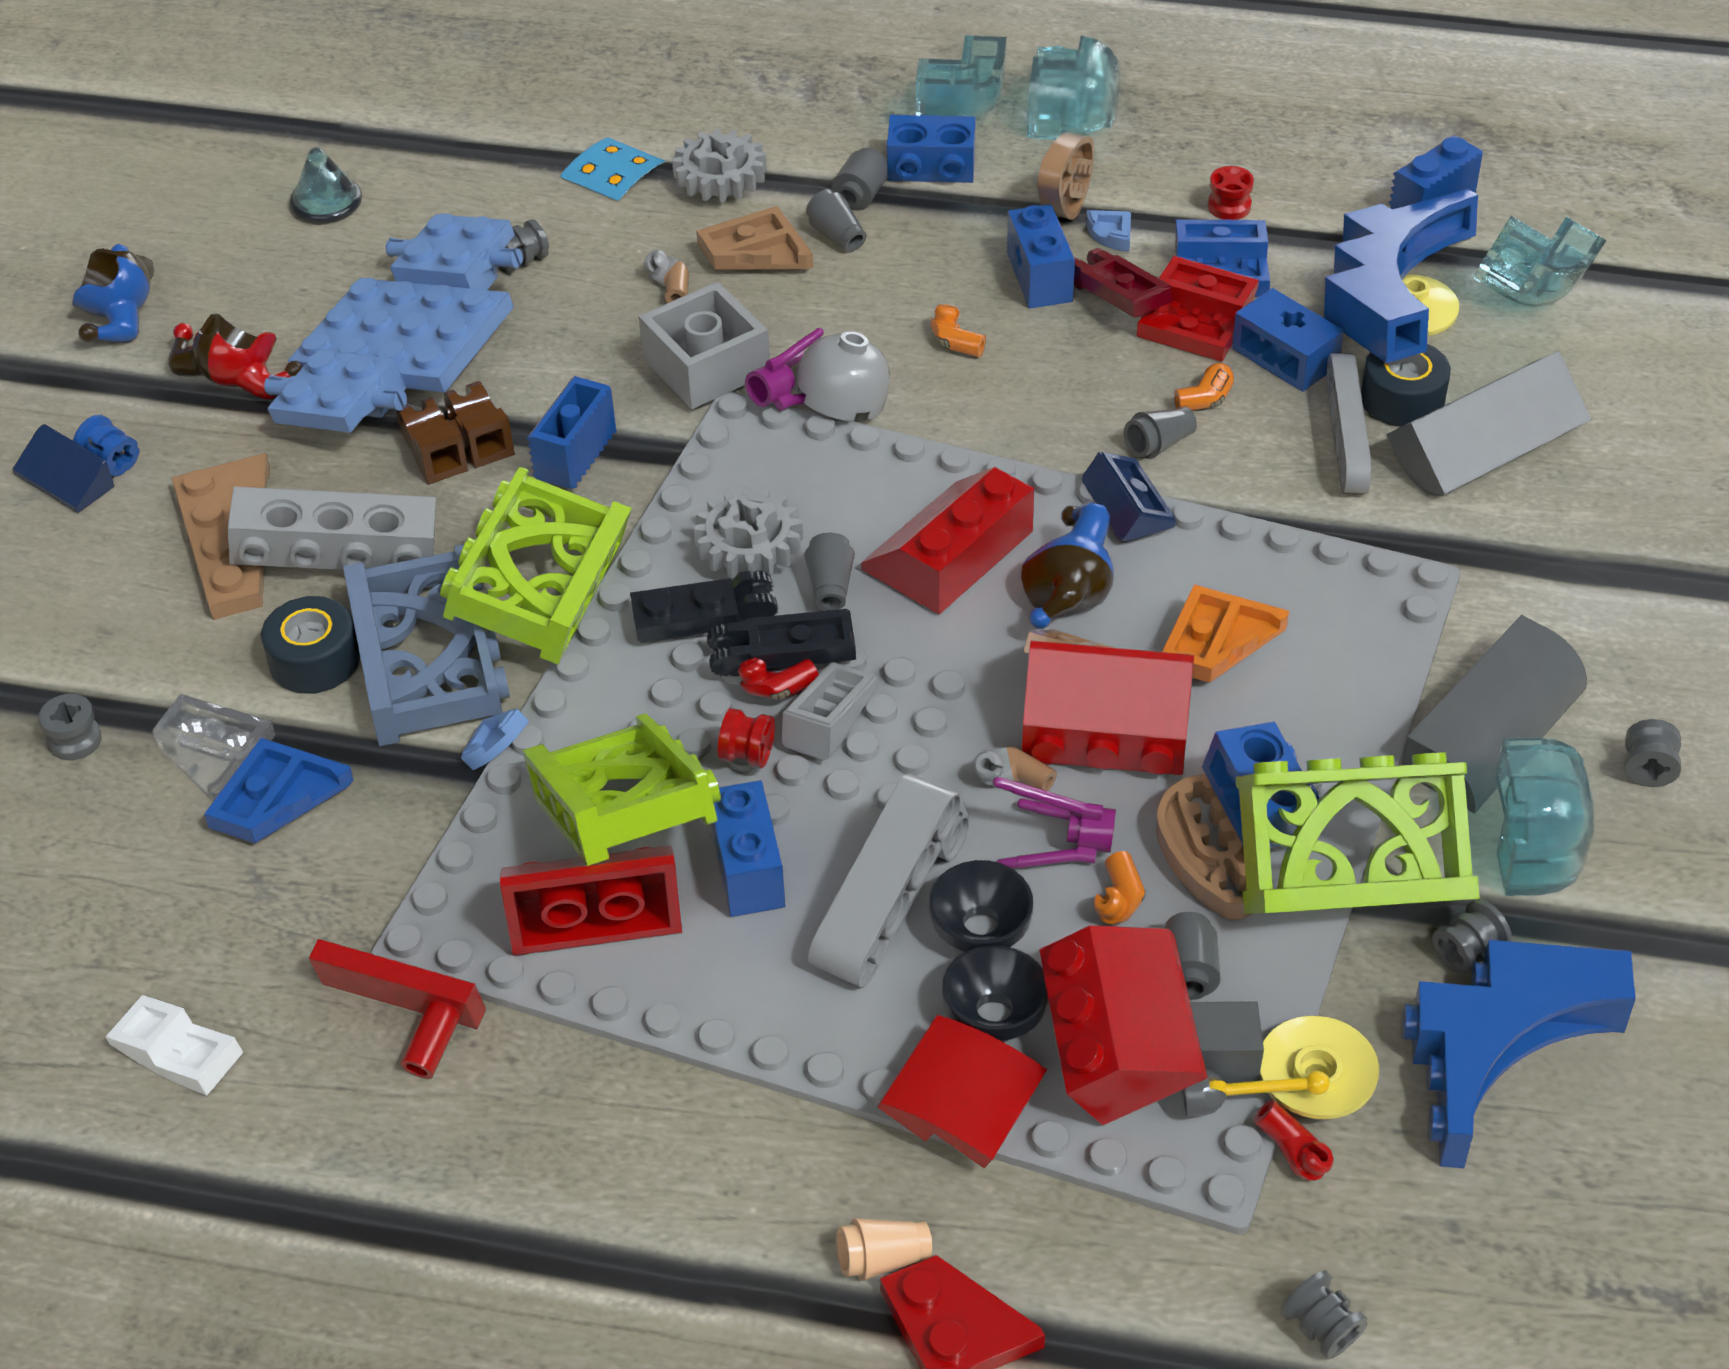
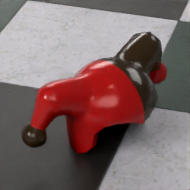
M214 313L207 318L202 328L196 333L193 345L188 347V342L194 336L192 327L187 323H179L174 327L175 341L168 358V365L174 375L183 377L205 376L215 384L227 387L239 386L262 399H273L277 396L267 394L264 388L266 378L269 379L268 376L272 375L268 372L265 364L277 340L274 333L264 332L256 337L235 327L220 314ZM291 361L286 365L285 371L275 376L288 378L296 376L304 366L298 361Z

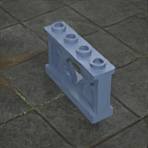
M464 544L454 546L455 551L368 569L364 568L363 562L343 566L370 710L379 746L400 742L399 735L487 716H495L502 713L500 699L510 697L504 667L493 668L492 662L501 661L496 633L494 631L485 632L484 627L455 617L453 621L443 618L447 599L440 596L441 585L451 567L459 570L458 560ZM483 583L475 585L473 589L477 591L484 590ZM433 587L428 592L427 598L420 596L424 588ZM399 615H403L404 618H403L402 622L399 624V621H400V616H399ZM417 618L436 624L455 635L441 655L428 666L418 656L406 651H382V649L391 647L404 640L415 627ZM388 620H395L399 625L388 628L383 626V623ZM474 645H476L479 660L467 658ZM405 666L413 669L417 673L416 675L412 676L410 670L408 669L407 672L401 676H395L392 674L395 669ZM465 675H473L479 680L477 687L465 689L464 683L460 682L459 679ZM446 681L448 686L459 691L447 693L439 686ZM430 694V697L422 698L423 696Z

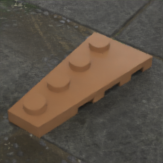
M267 453L171 477L213 620L263 607L265 566L230 564L228 523L233 486L267 488V479L270 476Z

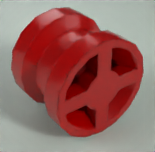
M1232 165L1222 166L1211 173L1209 184L1212 191L1208 198L1207 207L1209 212L1222 220H1239L1246 217L1250 213L1252 199L1249 195L1254 186L1252 173L1245 168Z
M729 708L723 718L719 732L717 748L719 760L733 762L736 759L747 760L751 767L764 768L770 757L774 741V717L760 714L756 718L747 717L742 710Z

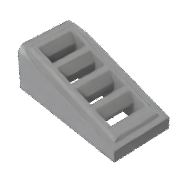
M831 662L783 712L782 744L784 747L827 760L839 747L877 688L878 677ZM832 687H837V688H840V689L849 691V693L844 692V691H841V690H838V689H835V688H832Z

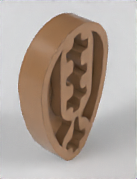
M1071 132L1063 133L1051 144L1042 160L1038 175L1039 199L1041 205L1052 204L1057 217L1073 220L1077 217L1083 206L1093 169L1094 142L1092 137Z
M1206 774L1190 776L1176 782L1164 793L1157 810L1156 835L1167 863L1180 882L1200 902L1220 916L1231 920H1240L1251 916L1252 914H1244L1243 896L1235 897L1232 890H1226L1228 874L1239 892L1247 891L1244 849ZM1194 798H1202L1205 804H1210V822L1214 826H1218L1217 840L1221 847H1227L1226 851L1218 852L1214 845H1209L1210 830L1206 823H1201L1202 809L1197 801H1192Z

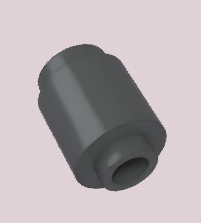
M862 148L853 152L832 181V190L834 193H841L852 210L867 208L887 179L888 165L885 157L873 148Z
M1181 912L1173 915L1167 920L1164 929H1169L1175 936L1189 1000H1197L1215 991L1220 984L1217 932L1209 919L1200 913Z

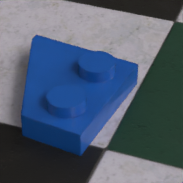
M260 738L204 813L208 828L257 843L350 786L354 780L351 767Z

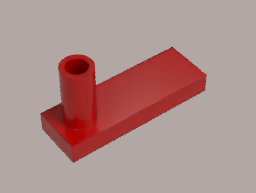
M321 939L317 940L308 958L322 985L423 1014L400 1062L404 1070L420 1078H433L457 1024L478 1029L486 1012L475 983Z

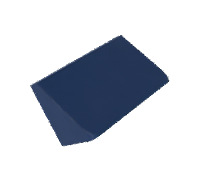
M46 424L41 425L36 430L13 467V472L16 476L77 513L114 487L108 464L103 458Z
M1107 452L1097 453L1083 474L1082 482L1094 501L1104 505L1110 514L1109 524L1120 540H1133L1175 527L1177 524L1175 516L1136 458Z

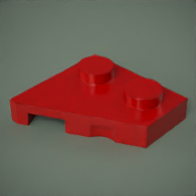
M938 1255L880 1278V1292L920 1369H996L1045 1347V1334L1041 1327Z

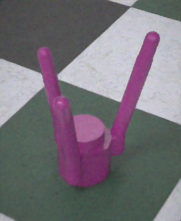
M822 328L815 329L780 355L767 360L764 366L746 375L745 389L753 403L760 407H766L774 403L780 411L792 405L805 404V393L793 395L790 393L791 389L795 386V377L790 368L801 361L804 354L803 350L824 335Z
M995 777L992 783L996 788L1029 798L1018 800L1017 806L1020 809L1068 820L1066 842L1077 843L1076 849L1001 858L996 862L1010 868H1024L1072 861L1095 863L1096 851L1111 852L1116 809L1080 802L1002 777Z

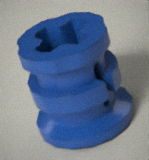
M101 414L93 415L86 419L75 432L73 439L74 442L103 458L107 462L112 476H121L131 469L137 461L140 452L135 439L125 435L122 430L113 426L108 417Z

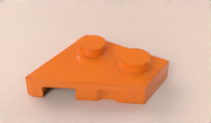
M1194 584L1162 652L1194 655L1192 678L1210 683L1284 632L1288 626L1290 611Z

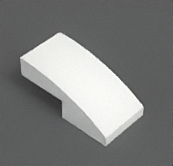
M144 995L137 1000L105 1036L111 1046L144 1067L206 1096L243 1054L235 1037L193 1024L184 1008Z

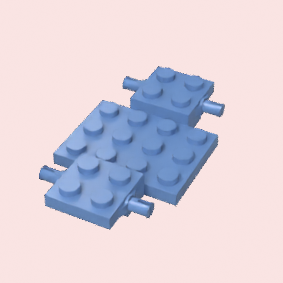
M448 213L435 214L415 238L410 240L389 238L386 242V253L390 257H398L390 266L396 281L359 278L287 360L288 363L298 361L304 366L297 375L290 378L269 375V379L266 378L264 384L266 393L278 395L267 408L273 422L351 433L365 416L382 418L389 409L403 410L402 407H405L407 402V396L404 392L406 388L445 393L514 308L509 292L488 290L498 277V266L519 268L523 261L522 251L519 248H505L515 235L510 220L490 219L485 216H453Z

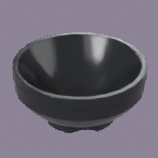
M973 860L955 865L939 876L933 884L930 893L929 912L934 929L938 935L950 946L966 952L976 947L988 945L1011 947L1022 939L1029 928L1033 915V894L1023 876L1013 868L994 861ZM986 915L995 920L998 926L988 934H975L970 932L964 924L973 916Z
M988 945L966 951L953 960L943 977L942 997L949 1018L974 1027L1000 1041L1017 1038L1036 1027L1043 1018L1049 1001L1044 972L1040 964L1030 955L1007 946ZM997 1002L1007 1006L1011 1014L1002 1021H989L979 1015L978 1009L986 1003Z

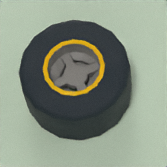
M1427 344V352L1387 364L1370 352L1366 357L1361 388L1364 408L1374 418L1389 425L1404 426L1444 406L1450 379V364L1443 353Z
M305 596L289 600L277 607L264 621L260 634L271 676L281 687L296 693L316 694L331 690L347 681L357 669L360 652L350 611L340 602L324 596Z

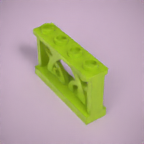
M519 466L510 482L506 480L501 481L492 504L494 510L488 508L484 510L475 533L477 539L468 537L458 560L459 570L451 567L447 572L440 591V596L447 599L443 618L453 621L455 617L538 648L541 650L540 658L559 665L622 543L632 508L615 501L612 502L610 507L530 477L528 476L529 470ZM525 507L533 510L534 517H524L519 513L518 509ZM544 515L551 517L553 522H545ZM551 544V553L554 560L565 571L574 576L561 573H547L538 575L527 582L516 568L509 552L523 547ZM563 544H568L567 552L569 550H577L581 552L582 555L575 556L568 554L564 550ZM488 560L491 567H485ZM479 583H488L493 587L487 591V594L473 589ZM546 588H554L561 595H551L547 592ZM507 593L511 597L504 601L497 599L503 597Z
M647 713L636 716L637 725L549 752L543 744L522 750L535 800L587 866L610 859L607 851L609 847L698 818L706 825L718 821L714 803L721 801V795L712 770H705L700 765L695 754L689 755L685 751L680 739L674 740L666 726H659ZM642 779L627 792L617 790L599 791L606 785L608 780Z
M1446 752L1412 755V765L1395 766L1394 755L1359 758L1360 768L1342 769L1341 758L1306 761L1307 771L1288 772V761L1254 763V774L1236 777V788H1239L1247 888V891H1243L1244 914L1480 899L1478 876H1473L1464 776V774H1467V763H1447ZM1397 779L1391 788L1390 795L1368 782ZM1423 782L1432 786L1438 793L1439 811L1429 824L1419 828L1413 818L1421 816L1427 810L1429 799L1416 805L1411 801L1409 793L1414 785ZM1337 783L1318 800L1312 789L1307 785ZM1277 791H1287L1296 797L1297 807L1293 812L1290 813L1282 808H1278V812L1285 822L1297 826L1292 836L1279 832L1267 818L1268 800ZM1353 799L1374 812L1396 835L1384 840L1373 850L1365 867L1364 883H1356L1352 866L1340 850L1329 843L1317 840L1334 815ZM1441 832L1445 878H1442L1436 857L1426 839ZM1269 841L1287 847L1279 873L1277 889H1273ZM1403 846L1407 853L1394 856L1401 861L1402 870L1398 875H1392L1386 869L1385 859L1393 850ZM1311 852L1321 854L1331 861L1332 873L1326 880H1321L1316 876L1315 868L1322 861L1309 859Z

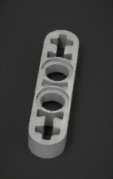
M1330 353L1327 360V393L1341 491L1343 494H1368L1371 482V457L1355 354Z

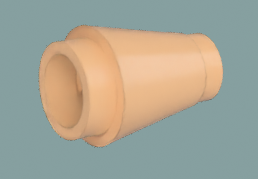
M853 1218L850 1225L839 1226L837 1229V1255L841 1271L845 1277L857 1276L860 1281H865L932 1256V1237L929 1226L925 1221L914 1223L913 1221Z

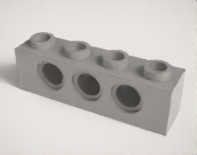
M233 486L228 523L229 561L233 565L344 570L343 566L363 562L364 568L368 569L433 556L436 497Z

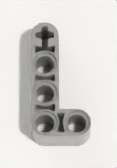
M911 773L905 774L900 779L812 940L808 955L809 964L861 988L871 981L936 858L939 857L948 862L953 860L966 839L970 822L963 799L959 793Z

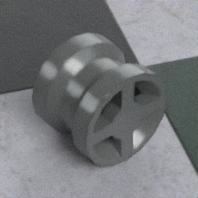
M63 694L49 700L41 708L39 723L47 735L48 747L55 757L71 761L82 759L92 754L99 747L102 740L101 730L98 723L94 720L92 705L86 697L79 694Z
M1647 719L1634 723L1625 735V747L1628 752L1625 758L1627 777L1634 783L1647 787H1660L1674 782L1681 772V759L1678 754L1681 748L1679 730L1673 724L1658 719Z

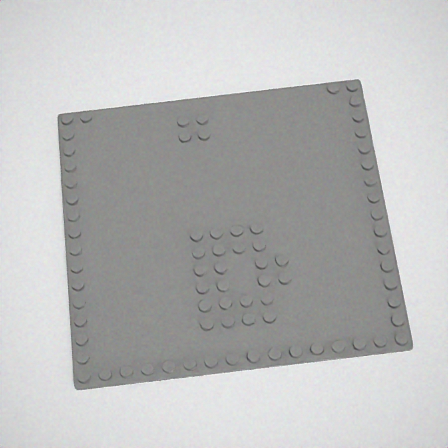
M732 392L726 393L713 401L609 568L559 665L553 662L550 663L520 711L529 720L528 724L504 751L489 761L372 949L371 954L475 983L482 1000L912 1133L878 1109L877 1105L933 1019L937 1015L949 1018L942 997L943 977L948 966L954 959L963 954L964 951L950 946L934 929L929 912V899L933 884L949 868L963 862L973 860L996 862L1001 858L1077 848V843L1066 842L1068 820L1020 809L1017 806L1018 800L1029 798L982 783L977 778L973 769L976 756L983 751L1003 747H1015L1022 751L1023 715L1029 654L1023 651L1029 631L1056 629L1116 648L1162 652L1195 584L1289 610L1288 626L1284 632L1209 683L1192 678L1183 775L1098 769L1095 767L1065 764H1045L1057 772L1056 780L1049 792L1084 803L1103 805V808L1116 809L1111 852L1096 851L1095 863L1072 861L1013 868L1023 876L1031 888L1033 894V915L1027 932L1011 948L1030 955L1042 967L1039 949L1089 925L1164 929L1167 920L1175 914L1181 912L1200 913L1209 919L1217 932L1221 980L1215 991L1203 998L1190 1000V1002L1258 1001L1264 1042L1267 1035L1285 1021L1302 1016L1319 1015L1353 907L1258 913L1240 920H1231L1220 916L1200 902L1180 882L1167 863L1156 835L1159 802L1164 793L1176 782L1190 776L1205 774L1202 765L1216 731L1273 721L1277 724L1285 741L1293 746L1297 762L1302 771H1307L1306 761L1341 758L1342 769L1360 768L1359 758L1394 755V764L1399 766L1406 746L1407 736L1410 734L1457 589L1460 570L1454 565L1161 495L1176 518L1177 524L1175 527L1137 539L1122 541L1117 537L1109 524L1103 547L1111 557L1114 568V580L1107 598L1102 604L1093 608L1072 611L1062 616L1052 617L1048 627L1037 629L1032 626L1029 620V614L1035 608L1030 603L1021 580L1022 565L1026 558L1037 549L1055 538L1070 533L1073 527L1066 526L1061 520V512L1066 506L1079 507L1089 502L1096 503L1083 484L1082 476L871 425L840 420L791 406L782 411L778 410L774 403L766 407H760L753 403L749 396ZM992 467H997L1035 488L1033 532L940 615L861 570V562L956 481ZM744 487H749L751 495H759L766 488L769 489L770 499L784 495L787 497V507L797 506L799 519H802L803 540L800 541L801 552L799 555L790 554L791 565L789 567L775 564L774 575L771 576L774 587H772L773 591L770 594L776 597L779 607L777 610L778 614H775V616L825 611L818 608L815 604V597L804 556L805 550L809 547L810 540L814 536L828 532L838 533L845 536L849 540V545L854 549L855 556L846 604L841 609H848L851 613L856 645V660L835 663L877 676L878 686L839 747L827 760L788 749L782 744L783 712L805 689L784 700L749 695L740 686L742 681L740 676L728 675L727 677H720V675H715L714 672H711L709 659L713 651L712 648L709 649L707 644L708 633L642 643L637 641L630 592L728 578L726 567L713 572L710 570L709 560L701 561L699 559L698 547H695L694 526L697 525L696 514L698 511L708 512L707 501L710 499L720 503L723 502L725 491H730L734 496L742 495ZM830 663L814 664L818 674ZM789 667L770 668L766 670L769 672L779 673ZM832 687V688H835V689H838V690H841V691H844V692L849 693V691H846V690H843V689H840V688H837V687ZM729 708L742 710L747 717L756 718L760 714L774 717V741L770 757L764 768L751 767L748 761L743 759H736L733 762L719 760L717 752L719 732L723 718ZM647 713L659 726L665 725L674 740L680 739L685 751L689 755L695 754L700 765L705 770H712L719 787L762 780L783 866L786 907L730 917L711 824L706 825L698 818L607 848L608 853L631 851L640 847L672 846L676 865L682 933L513 956L499 877L502 867L517 866L527 862H547L579 857L575 849L535 800L522 750L543 744L549 752L637 725L636 716ZM911 773L959 793L969 816V829L960 851L953 860L948 862L939 857L936 858L871 981L861 988L809 964V950L819 926L896 785L905 774ZM642 779L608 780L606 785L599 791L617 790L627 792ZM1394 780L1368 782L1390 795ZM1337 783L1312 785L1318 791L1319 797H1321ZM1194 798L1192 801H1197L1202 809L1201 823H1206L1210 830L1209 845H1214L1218 852L1226 851L1227 847H1221L1217 840L1218 826H1214L1210 822V804H1205L1202 798ZM1353 799L1334 815L1317 840L1329 843L1340 850L1352 866L1356 883H1361L1382 819ZM1285 846L1270 848L1273 889H1277L1279 873L1287 849ZM1127 851L1130 853L1145 888L1146 896L1128 921L1111 925L1099 918L1098 913L1094 909L1093 902L1097 893L1104 897L1106 895L1105 888L1113 887L1105 866V860L1115 852ZM1311 852L1309 859L1322 861L1315 868L1316 876L1321 880H1326L1332 873L1331 861L1321 854ZM1227 874L1226 890H1232L1235 897L1243 896V892H1239L1236 889L1230 876ZM986 915L973 916L964 924L970 932L975 934H988L998 926L995 920ZM1049 1001L1044 1016L1036 1027L1022 1036L1002 1041L1045 1067L1047 1071L993 1159L1234 1234H1244L1249 1230L1277 1145L1273 1139L1253 1122V1118L1261 1106L1273 1099L1269 1093L1230 1095L1226 1097L1224 1103L1216 1112L1206 1116L1186 1117L1183 1090L1102 1126L1066 1094ZM997 1002L986 1003L978 1009L979 1015L989 1021H1002L1011 1014L1007 1006ZM933 1134L929 1138L941 1143L948 1144L943 1139L938 1137L936 1134Z

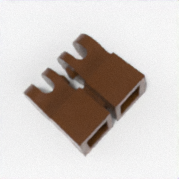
M480 381L466 385V396L458 395L454 389L443 394L447 420H445L442 410L438 408L432 397L421 401L422 411H415L410 405L402 407L403 410L401 411L396 410L404 440L408 447L411 448L415 461L428 485L467 472L468 466L465 453L475 469L515 455L509 418L502 408L497 409Z

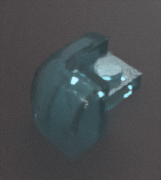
M965 35L962 60L919 58L915 83L916 115L976 116V121H978L993 110L1000 98L1004 84L1007 37Z
M1082 35L1080 36L1078 49H1067L1063 46H1038L1037 55L1033 57L1030 77L1027 138L1056 140L1061 134L1066 132L1086 135V133L1100 130L1103 127L1111 129L1116 119L1120 96L1121 72L1119 61L1108 46L1097 39Z
M1511 216L1472 278L1512 302L1531 307L1553 305L1578 285L1607 240L1567 216L1552 239Z
M1504 738L1495 776L1504 813L1496 855L1505 896H1539L1560 892L1576 882L1584 869L1594 835V800L1584 760L1574 747L1559 740Z

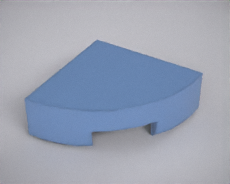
M1087 210L1086 227L1091 237L1108 248L1129 252L1131 212Z
M511 709L483 719L463 750L461 759L472 770L485 765L504 751L518 737L529 720L518 709Z

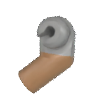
M662 250L651 251L645 257L644 267L649 271V276L655 282L666 287V302L670 303L688 295L689 271L686 265L674 257L666 256Z
M1015 747L983 751L976 756L973 763V769L977 778L982 783L994 786L992 782L995 777H1002L1049 791L1057 777L1056 770Z

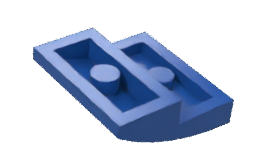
M1176 219L1175 242L1177 257L1258 279L1259 286L1255 297H1260L1270 290V275L1267 262L1268 236L1265 220Z

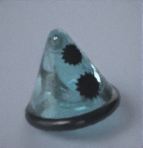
M314 147L307 155L296 188L290 196L289 204L291 210L297 217L310 223H331L344 219L359 207L362 201L361 189L321 148Z

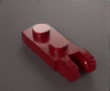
M1095 248L1086 255L1088 263L1074 257L1075 287L1079 290L1087 289L1134 318L1147 316L1155 309L1172 302L1171 287L1168 283L1119 255H1112L1101 248Z

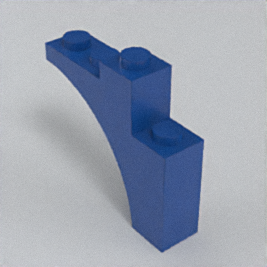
M1488 940L1483 963L1474 962L1471 985L1419 981L1414 1004H1404L1402 1039L1412 1040L1413 1064L1428 1065L1427 1089L1428 1091H1437L1438 1105H1431L1429 1112L1428 1137L1431 1142H1439L1440 1167L1465 1168L1473 1138L1474 1114L1487 1091L1512 1065L1547 1045L1568 1038L1596 1033H1625L1636 999L1631 951Z

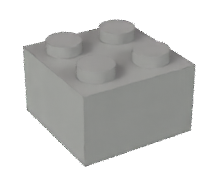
M718 281L638 316L643 360L691 409L744 386L746 375L764 366L766 361L770 359L768 330Z

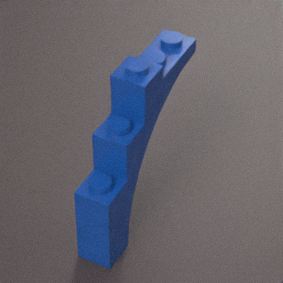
M1465 189L1393 210L1381 203L1345 213L1343 242L1335 244L1334 274L1325 277L1324 318L1342 328L1347 336L1386 364L1427 352L1429 308L1410 293L1403 279L1412 268L1431 254L1448 245L1476 236L1478 194Z

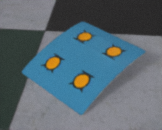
M606 137L581 153L563 171L560 177L619 201L641 177L664 163L665 160Z

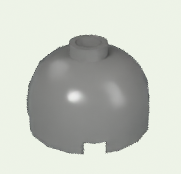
M846 331L821 337L804 352L795 377L794 390L797 394L799 389H801L806 394L804 403L811 409L828 417L855 421L857 413L870 412L868 419H872L883 411L888 396L890 381L888 362L882 352L868 341L864 335L858 332Z

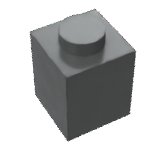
M1258 1001L1190 1002L1205 1068L1215 1071L1225 1083L1259 1081L1264 1045Z

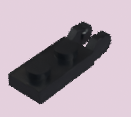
M756 570L755 572L745 571L740 572L733 580L727 578L630 592L637 641L642 643L703 634L710 631V628H714L715 625L747 621V618L775 616V614H778L777 610L779 607L776 597L770 594L773 591L772 587H774L771 574H768L767 571L763 572V570Z
M848 609L747 618V621L715 625L714 628H710V631L707 632V644L709 649L712 648L713 651L709 659L711 672H714L715 675H720V677H727L728 675L739 676L738 668L740 664L752 658L763 660L766 663V669L790 667L805 659L811 660L813 664L856 660L855 638L851 613Z

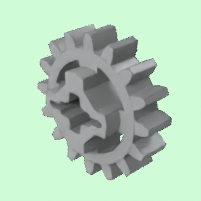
M715 129L713 133L708 134L698 132V140L684 139V148H676L675 158H672L674 178L677 179L678 188H687V195L690 197L697 193H702V201L709 200L711 196H718L720 202H725L726 197L732 196L740 199L744 189L755 192L756 183H764V172H767L766 152L762 151V143H752V135L750 134L739 138L737 130H731L728 135H722L720 129Z
M744 487L742 495L734 496L730 491H725L723 502L720 503L710 499L707 501L708 512L698 511L696 514L697 525L694 526L695 547H698L699 559L701 561L709 560L710 570L713 572L726 567L728 578L733 579L739 571L755 572L756 570L767 571L772 576L774 575L775 564L789 567L791 565L790 554L799 555L801 552L800 541L803 540L802 519H799L797 506L787 507V497L784 495L770 499L769 489L764 488L759 495H751L749 487Z

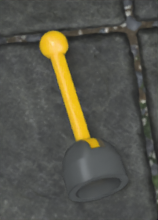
M1206 1068L1207 1079L1183 1089L1186 1117H1195L1214 1113L1222 1106L1226 1097L1230 1095L1308 1090L1314 1095H1321L1328 1090L1330 1081L1324 1072L1313 1071L1306 1078L1225 1083L1215 1071Z

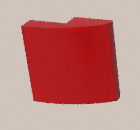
M1173 256L1159 279L1170 285L1172 302L1155 309L1147 316L1141 317L1137 325V337L1223 362L1232 347L1235 314L1254 300L1259 280Z
M937 1015L877 1105V1108L925 1142L933 1134H936L979 1166L985 1168L997 1154L1047 1069L989 1034L956 1020Z

